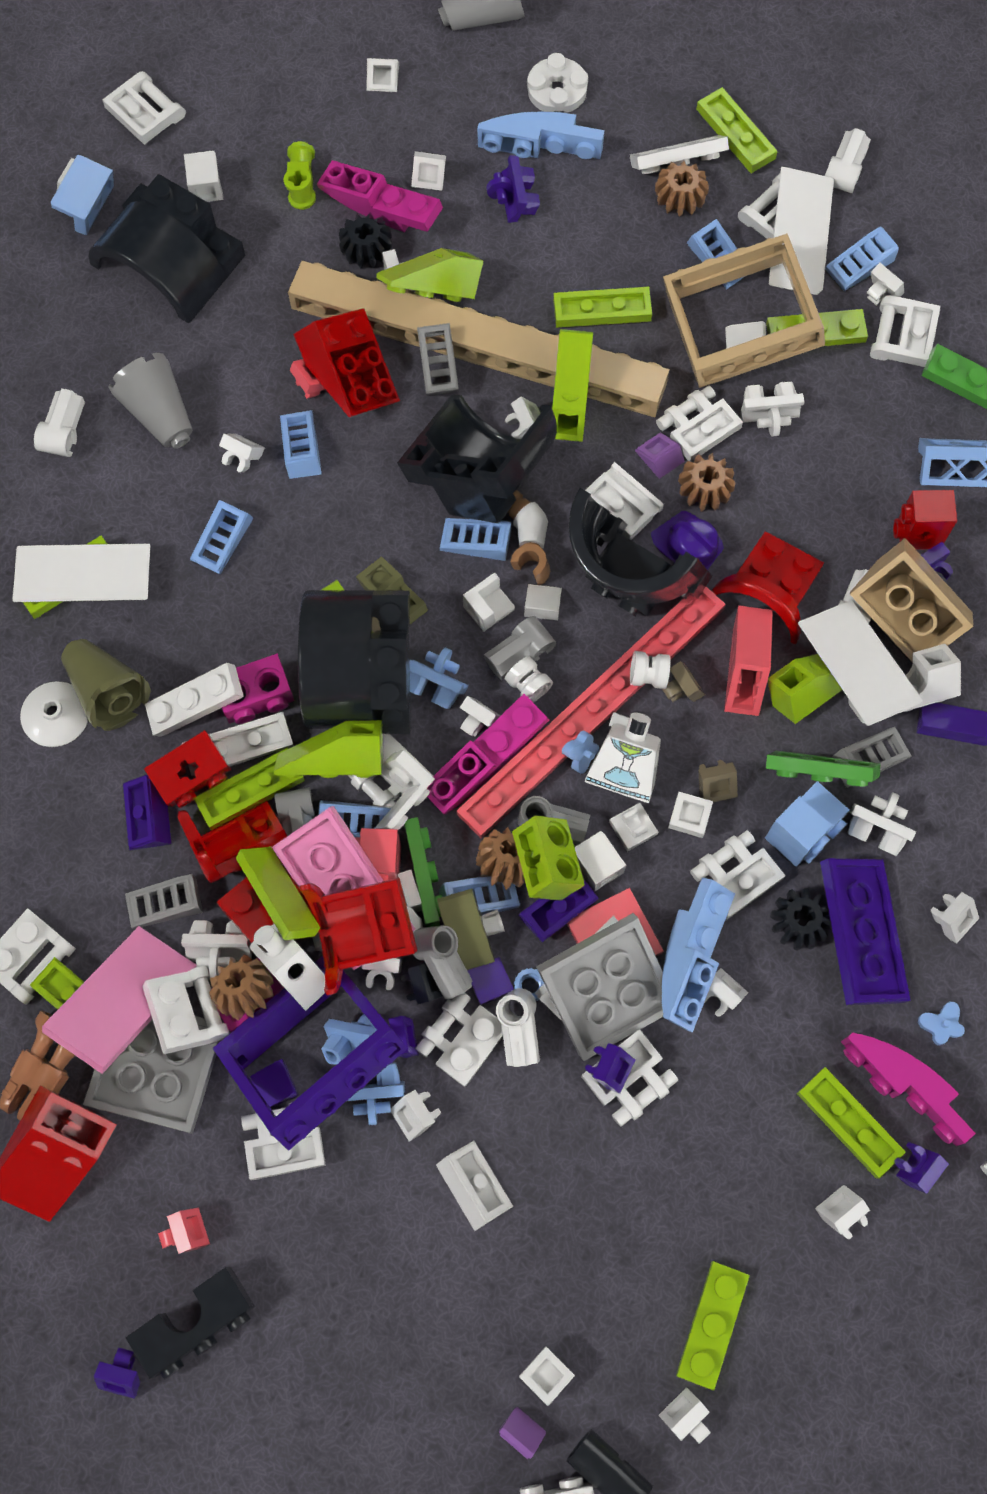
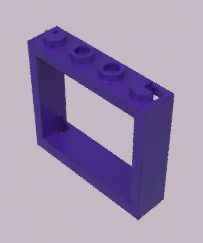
M322 956L314 963L325 974L324 958ZM344 970L340 987L344 988L377 1031L277 1116L244 1069L331 995H326L325 993L305 1011L284 988L266 1003V1009L260 1008L254 1013V1018L249 1017L213 1047V1050L270 1134L288 1151L327 1117L334 1114L341 1105L359 1090L363 1089L370 1080L408 1049Z

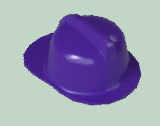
M683 510L651 532L653 544L674 563L680 554L683 556L685 552H688L699 559L708 570L724 549L722 540L712 524Z

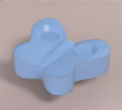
M584 730L577 735L576 739L567 742L562 748V754L573 760L571 768L580 774L586 772L591 760L594 759L600 748L599 745L593 742V736Z
M955 1002L946 1003L939 1014L923 1013L918 1017V1024L933 1035L932 1039L936 1045H943L948 1041L949 1037L958 1038L965 1032L964 1027L958 1022L960 1009Z

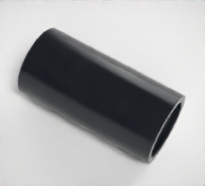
M592 1429L584 1435L566 1460L601 1494H649L653 1488V1485L626 1460L621 1461L618 1458L619 1454Z

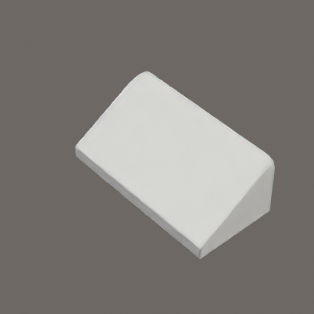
M475 1141L451 1153L436 1164L474 1231L513 1207Z

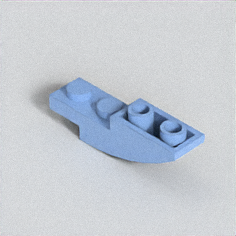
M544 111L523 112L489 119L479 123L477 128L478 147L492 153L502 151L513 153L520 158H538L540 148H543L555 154L564 152L575 154L582 159H601L605 130L576 125V114Z
M707 878L701 879L689 911L678 910L668 941L663 966V1018L690 1032H693L719 966L718 962L711 959V955L735 896V893Z

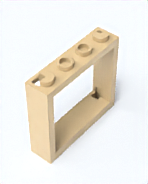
M788 233L772 239L768 238L761 243L746 248H738L732 253L718 258H710L698 265L679 269L675 273L663 276L666 293L699 388L825 346L824 326ZM783 263L805 322L700 358L680 299Z

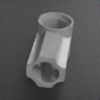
M531 616L519 623L512 631L510 637L485 653L484 659L493 673L500 680H503L509 670L520 660L530 656L534 661H538L540 659L539 655L545 651L548 654L555 647L556 641L536 616Z
M310 787L275 794L279 822L281 825L283 824V829L287 836L316 817L312 806L313 797Z
M532 796L523 802L518 815L519 826L529 820L526 816L528 811L537 810L543 817L567 819L573 844L579 845L584 842L590 819L589 814L550 804L547 799L541 796Z
M449 926L423 927L414 931L413 934L418 951L413 955L417 959L425 961L444 999H452L470 989L473 981L457 952L458 937L456 932Z

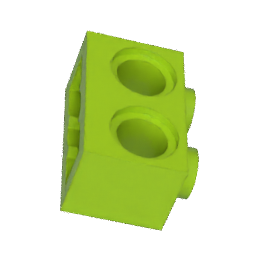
M535 815L512 831L529 898L563 900L585 886L567 819Z

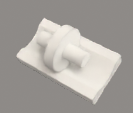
M792 381L781 382L775 385V396L764 397L763 386H747L740 412V418L743 423L757 421L758 428L768 427L772 437L779 436L780 426L791 425V418L799 417L801 405H804L803 393H796Z
M894 792L891 793L888 800L876 795L874 796L871 805L883 810L881 815L855 803L850 811L853 817L850 821L848 834L866 842L873 825L879 826L886 831L878 848L895 856L898 855L907 840L912 842L916 831L889 819L891 815H894L904 820L908 813V810L896 805L899 795Z
M194 920L189 934L182 935L181 944L185 948L186 958L196 962V967L207 966L210 978L220 975L217 966L224 968L228 966L230 957L236 959L237 962L244 954L252 959L249 940L232 921L227 923L225 934H213L214 928L211 922Z

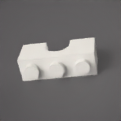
M946 644L913 652V664L905 676L918 692L923 703L903 712L943 702L961 695V661ZM849 700V706L855 712L862 723H865L859 715V713L857 712V710L855 709V707L853 706V704L851 703V701Z

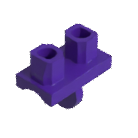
M510 155L508 167L501 173H495L493 175L494 179L489 181L486 186L487 194L490 198L497 199L499 204H505L509 223L518 222L521 214L535 215L540 206L537 193L525 192V189H531L534 184V169L520 166L519 157Z

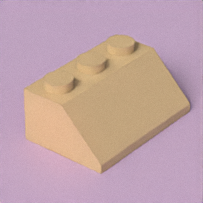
M906 538L879 558L850 591V595L912 663L913 652L941 644L948 646L973 627V612Z

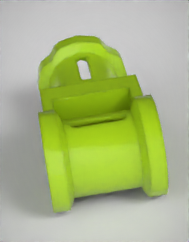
M298 141L293 142L287 148V156L290 162H287V172L283 180L285 187L289 190L288 200L291 206L304 210L310 208L316 200L311 171V162L315 158V149L306 142Z

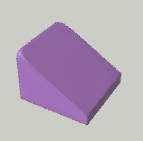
M661 432L635 450L659 479L685 462L680 444Z
M518 1407L514 1408L499 1429V1435L526 1459L533 1457L546 1434V1431Z

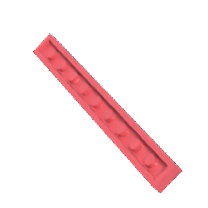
M705 587L698 599L690 594L687 599L683 598L457 810V815L482 839L567 758V756L562 754V748L567 742L576 739L577 735L583 730L592 735L613 715V712H616L644 686L630 685V668L634 651L646 652L648 656L668 654L671 660L724 610L726 604L707 587Z

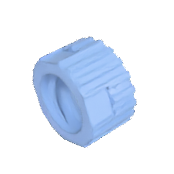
M526 968L515 977L514 989H523L522 982L527 978L535 979L539 984L538 989L544 982L537 969ZM535 992L532 993V995L535 997V1000L538 1001L539 998L537 997Z

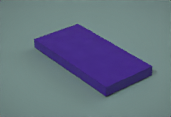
M828 858L820 861L846 1005L895 1004L911 1001L884 860Z

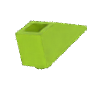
M440 248L377 273L376 278L387 284L386 289L396 293L404 294L406 289L415 290V293L420 296L433 298L434 293L443 294V298L447 300L461 302L462 297L475 299L484 261L468 252Z
M560 329L552 407L557 423L555 438L557 440L583 442L593 332Z
M819 654L794 659L768 678L773 707L794 724L842 691V688Z
M382 720L345 721L278 754L274 775H284L287 778H299L303 775H320L324 778H334L338 775H355L360 778H368L373 775H381L383 766Z

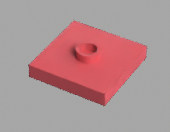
M630 888L582 911L567 923L578 944L594 935L612 916L619 921L634 913L639 918L655 956L664 952Z

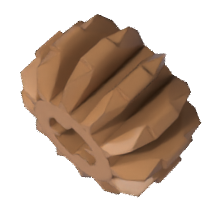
M685 160L682 161L680 166L671 161L668 169L661 170L658 181L655 184L658 205H666L667 214L673 209H677L679 217L683 214L684 209L692 215L696 207L702 208L709 190L705 171H698L697 163L692 166H686Z
M713 453L708 456L707 460H704L698 454L694 462L687 461L684 464V472L680 473L678 479L679 484L682 485L679 491L681 496H689L687 500L689 506L699 502L701 512L705 510L708 503L714 511L719 508L720 502L726 504L730 500V493L734 491L736 485L733 480V468H725L727 463L725 458L718 462L714 461ZM704 480H708V481H711V482H710V484H707V483H704L703 481H704Z
M508 827L503 833L494 829L489 834V837H484L478 848L476 865L481 867V877L491 876L492 886L500 882L503 883L506 890L512 883L520 888L524 884L525 879L513 834H511Z
M244 954L238 962L230 957L229 965L225 968L217 966L220 975L210 978L213 988L209 993L222 1014L226 1016L231 1015L239 1021L245 1013L247 1016L254 1018V1010L258 1007L266 1009L264 999L274 996L273 989L271 988L274 982L272 975L266 970L267 968L258 959L252 960Z

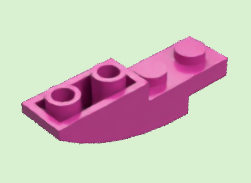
M333 160L317 182L319 189L346 207L365 216L371 212L374 219L382 217L386 226L405 232L408 227L428 232L443 209L440 199L387 184L382 174Z
M523 694L474 742L470 740L433 776L434 780L427 788L430 791L427 797L446 815L501 770L550 720Z
M851 1033L841 1041L846 1047L843 1050L845 1056L856 1067L862 1065L871 1074L870 1083L883 1096L889 1094L892 1098H895L906 1091L909 1095L906 1098L909 1105L920 1115L926 1113L936 1124L933 1126V1130L945 1143L950 1144L952 1142L955 1146L965 1144L976 1134L949 1105L959 1093L926 1064L909 1053L873 1037Z

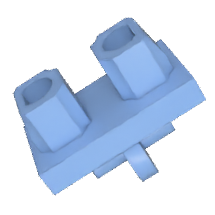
M446 647L439 655L428 651L425 660L434 664V668L428 667L416 660H410V692L421 696L428 680L439 684L431 702L443 708L450 709L458 695L465 694L469 685L443 674L445 670L456 674L460 667L459 664L450 661L452 650Z
M365 1014L359 1018L358 1022L352 1021L351 1023L328 1019L324 1025L328 1039L322 1047L325 1060L330 1064L337 1065L377 1031Z
M396 1062L391 1063L377 1074V1084H367L347 1100H367V1103L353 1104L354 1116L368 1115L369 1125H377V1114L391 1113L390 1101L376 1102V1099L404 1096L405 1081H400Z

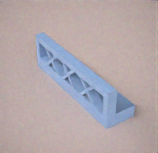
M919 438L918 451L923 456L920 473L921 485L987 487V478H985L987 476V464L985 463L987 461V440ZM931 459L946 460L952 467L941 477L929 476ZM951 460H960V461H959L957 464H954ZM971 460L979 461L985 469L974 478H966L960 471ZM955 473H957L960 477H951V476H953Z

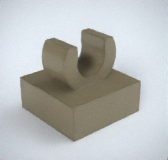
M680 661L670 668L675 680L669 682L666 689H662L669 700L671 699L674 702L686 694L690 700L695 702L705 696L700 685L684 663Z
M719 760L717 761L718 766L706 768L704 764L699 766V791L701 798L718 802L738 797L737 771L733 762L725 764L724 761Z

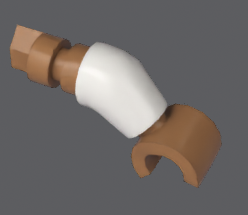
M517 490L513 493L516 501L507 513L514 520L513 525L518 530L520 547L513 553L510 562L514 570H521L524 563L537 561L538 565L533 570L537 585H542L547 581L551 572L546 553L542 549L544 548L548 520L546 514L536 502L530 503Z

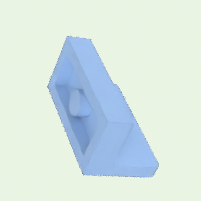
M77 155L52 198L51 207L73 217L75 231L87 235L114 187L113 170L82 155Z

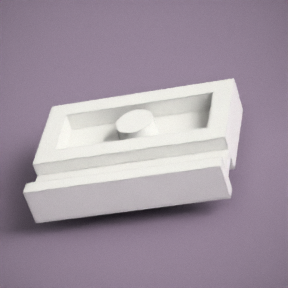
M615 462L606 473L604 472L585 490L591 494V497L598 504L609 510L610 514L617 518L620 517L628 524L622 535L630 540L658 512L660 513L663 510L664 504Z

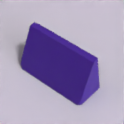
M942 703L922 706L919 710L917 733L986 746L987 712Z
M144 775L123 783L129 850L172 844L168 805L164 802L149 776Z
M584 879L585 886L563 900L539 898L518 914V916L536 937L543 942L599 898Z

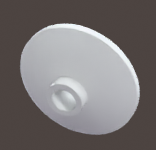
M49 682L37 687L27 696L21 708L20 720L24 732L32 741L42 746L58 747L66 745L75 740L84 731L88 723L72 684L66 682ZM57 706V711L53 715H47L49 707Z

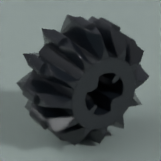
M370 212L366 218H361L357 213L355 221L346 219L345 228H341L339 232V247L341 253L346 255V260L349 264L357 261V265L362 269L365 262H369L373 268L376 265V259L383 262L382 252L392 249V234L389 226H385V221H383L382 217L374 219Z
M808 888L802 890L800 897L793 889L787 892V899L779 897L775 902L778 909L772 910L770 913V918L781 921L773 925L772 932H785L780 940L783 945L790 938L794 939V950H800L803 941L810 950L816 947V939L824 942L828 938L824 929L832 927L831 920L824 917L829 914L828 906L820 908L818 905L823 899L822 895L818 894L813 900L809 899L810 892ZM799 912L806 915L804 919H809L805 926L798 924L800 919H794Z

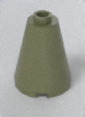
M87 639L74 640L66 645L61 661L90 724L96 729L98 726L104 731H111L123 727L134 719L138 714L132 711L141 702L145 705L149 701L151 689L148 681L141 674Z

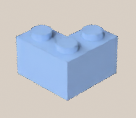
M817 781L802 797L799 796L775 820L765 839L794 866L797 867L803 860L810 864L830 841L827 835L834 839L847 825L842 819L849 809Z

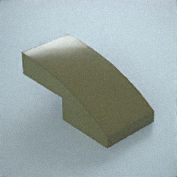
M382 556L356 576L357 581L365 590L409 591L410 624L428 611L426 603L405 584L402 575Z
M468 889L438 898L437 903L444 926L451 927L457 934V952L465 968L469 970L495 962L473 890Z

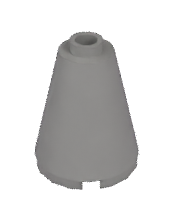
M441 0L443 7L438 9L444 27L450 25L452 31L519 20L525 17L520 0Z
M152 353L155 359L147 362L143 357H140L118 371L113 377L116 384L114 386L109 384L108 388L112 395L164 447L178 449L190 441L189 436L193 429L170 363L163 353Z

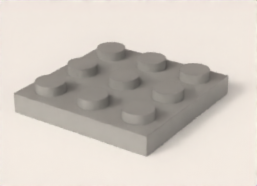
M634 913L536 966L561 1020L583 1061L596 1055L593 1051L596 1046L606 1048L608 1043L614 1045L663 1017V971L639 918Z
M195 1016L199 1030L207 1029L205 1018ZM152 1019L103 1074L94 1069L83 1105L193 1134L217 1055L213 1047L219 1042L163 1054Z

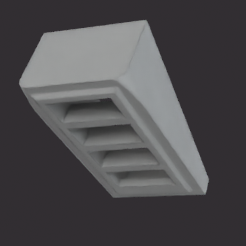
M450 323L417 327L426 396L458 392L459 387ZM441 335L445 337L443 342L426 344V337ZM446 349L447 355L428 357L427 351ZM448 362L449 368L430 371L429 365ZM450 376V382L432 384L431 378Z
M895 726L842 748L832 756L834 758L863 761L858 753L862 751L868 762L881 763L880 772L912 757ZM887 739L896 756H890L882 742L883 740ZM871 746H875L883 759L882 762L878 760ZM841 778V780L843 781V783H844V785L846 786V788H849V787L852 786V785L846 784L847 779Z
M193 874L176 877L125 894L132 929H136L138 926L144 927L203 913L197 879ZM180 889L185 890L187 903L182 905L178 892ZM171 892L173 907L167 909L165 893ZM155 895L158 897L160 911L154 913L151 896ZM144 898L147 916L140 917L137 900Z

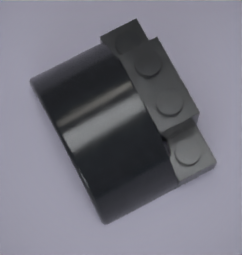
M158 174L148 187L140 183L122 204L123 211L90 248L89 262L91 266L98 270L101 268L100 259L103 257L112 258L128 265L150 281L166 297L180 319L190 323L246 255L243 243L216 227L210 203Z
M453 394L403 454L397 464L408 482L433 486L449 515L499 524L516 501L513 493L518 490L553 444L557 434L556 418L550 405H541L539 408L541 414L521 439H516L492 428L476 415L462 395Z
M579 488L570 511L569 537L575 557L587 573L585 577L593 582L590 589L608 599L610 594L619 598L622 601L618 606L635 617L639 611L648 616L656 603L666 602L679 596L687 599L689 594L697 599L700 597L712 575L699 559L685 552L683 556L679 555L673 566L665 560L623 536L622 533L628 524L620 517L617 518L610 514L611 512L598 504L591 497L590 493ZM604 542L607 543L608 545L599 555L597 545L602 547Z
M307 590L304 592L298 630V684L301 714L306 728L330 729L345 721L382 720V734H410L409 591ZM372 617L378 619L381 629L375 631V633H372Z

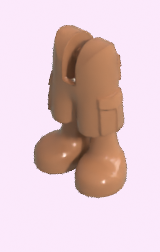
M43 1010L39 1012L35 1020L37 1035L31 1050L23 1049L11 1069V1078L1 1093L0 1109L8 1114H12L26 1093L30 1091L17 1114L19 1121L22 1119L40 1085L59 1094L69 1078L68 1072L64 1068L75 1056L58 1044L51 1060L47 1062L45 1056L54 1040L42 1033V1026L52 1016V1014Z

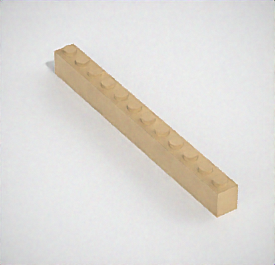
M301 261L288 291L291 309L321 318H328L364 308L374 334L418 347L420 346L417 327L450 323L454 358L551 387L555 385L559 335L539 331L533 326L514 324L502 317L487 316L478 313L472 308H460L450 305L438 298L430 299L423 297L411 290L406 289L404 294L396 293L386 289L387 285L381 281H369L359 278L350 272H339L329 269L320 263L312 264ZM444 335L426 337V344L443 342L445 337ZM592 344L587 397L656 417L667 386L670 369L663 368L654 362L646 363L633 359L624 353H612L602 350ZM446 349L433 350L434 352L447 355Z

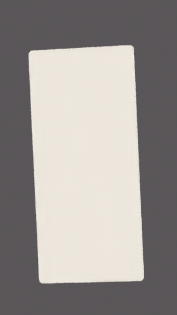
M781 167L774 238L788 233L810 293L818 295L823 290L834 179ZM783 263L770 267L769 285L793 290Z
M150 544L17 546L13 602L146 600L148 598Z
M852 600L798 622V625L867 726L923 703L918 692Z

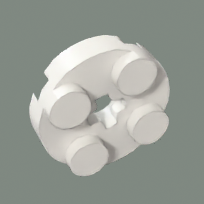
M553 53L548 56V59L537 63L528 75L527 89L530 101L544 112H571L577 109L586 98L588 74L578 63L565 58L560 53ZM559 81L563 83L564 88H552V82Z

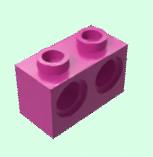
M278 653L237 667L236 670L242 692L246 694V697L243 701L230 703L222 707L229 724L233 722L244 724L252 721L258 713L267 710L270 713H275L287 708L288 703L293 702L294 698ZM274 681L279 683V686L273 691L267 692L263 690V687L268 682Z

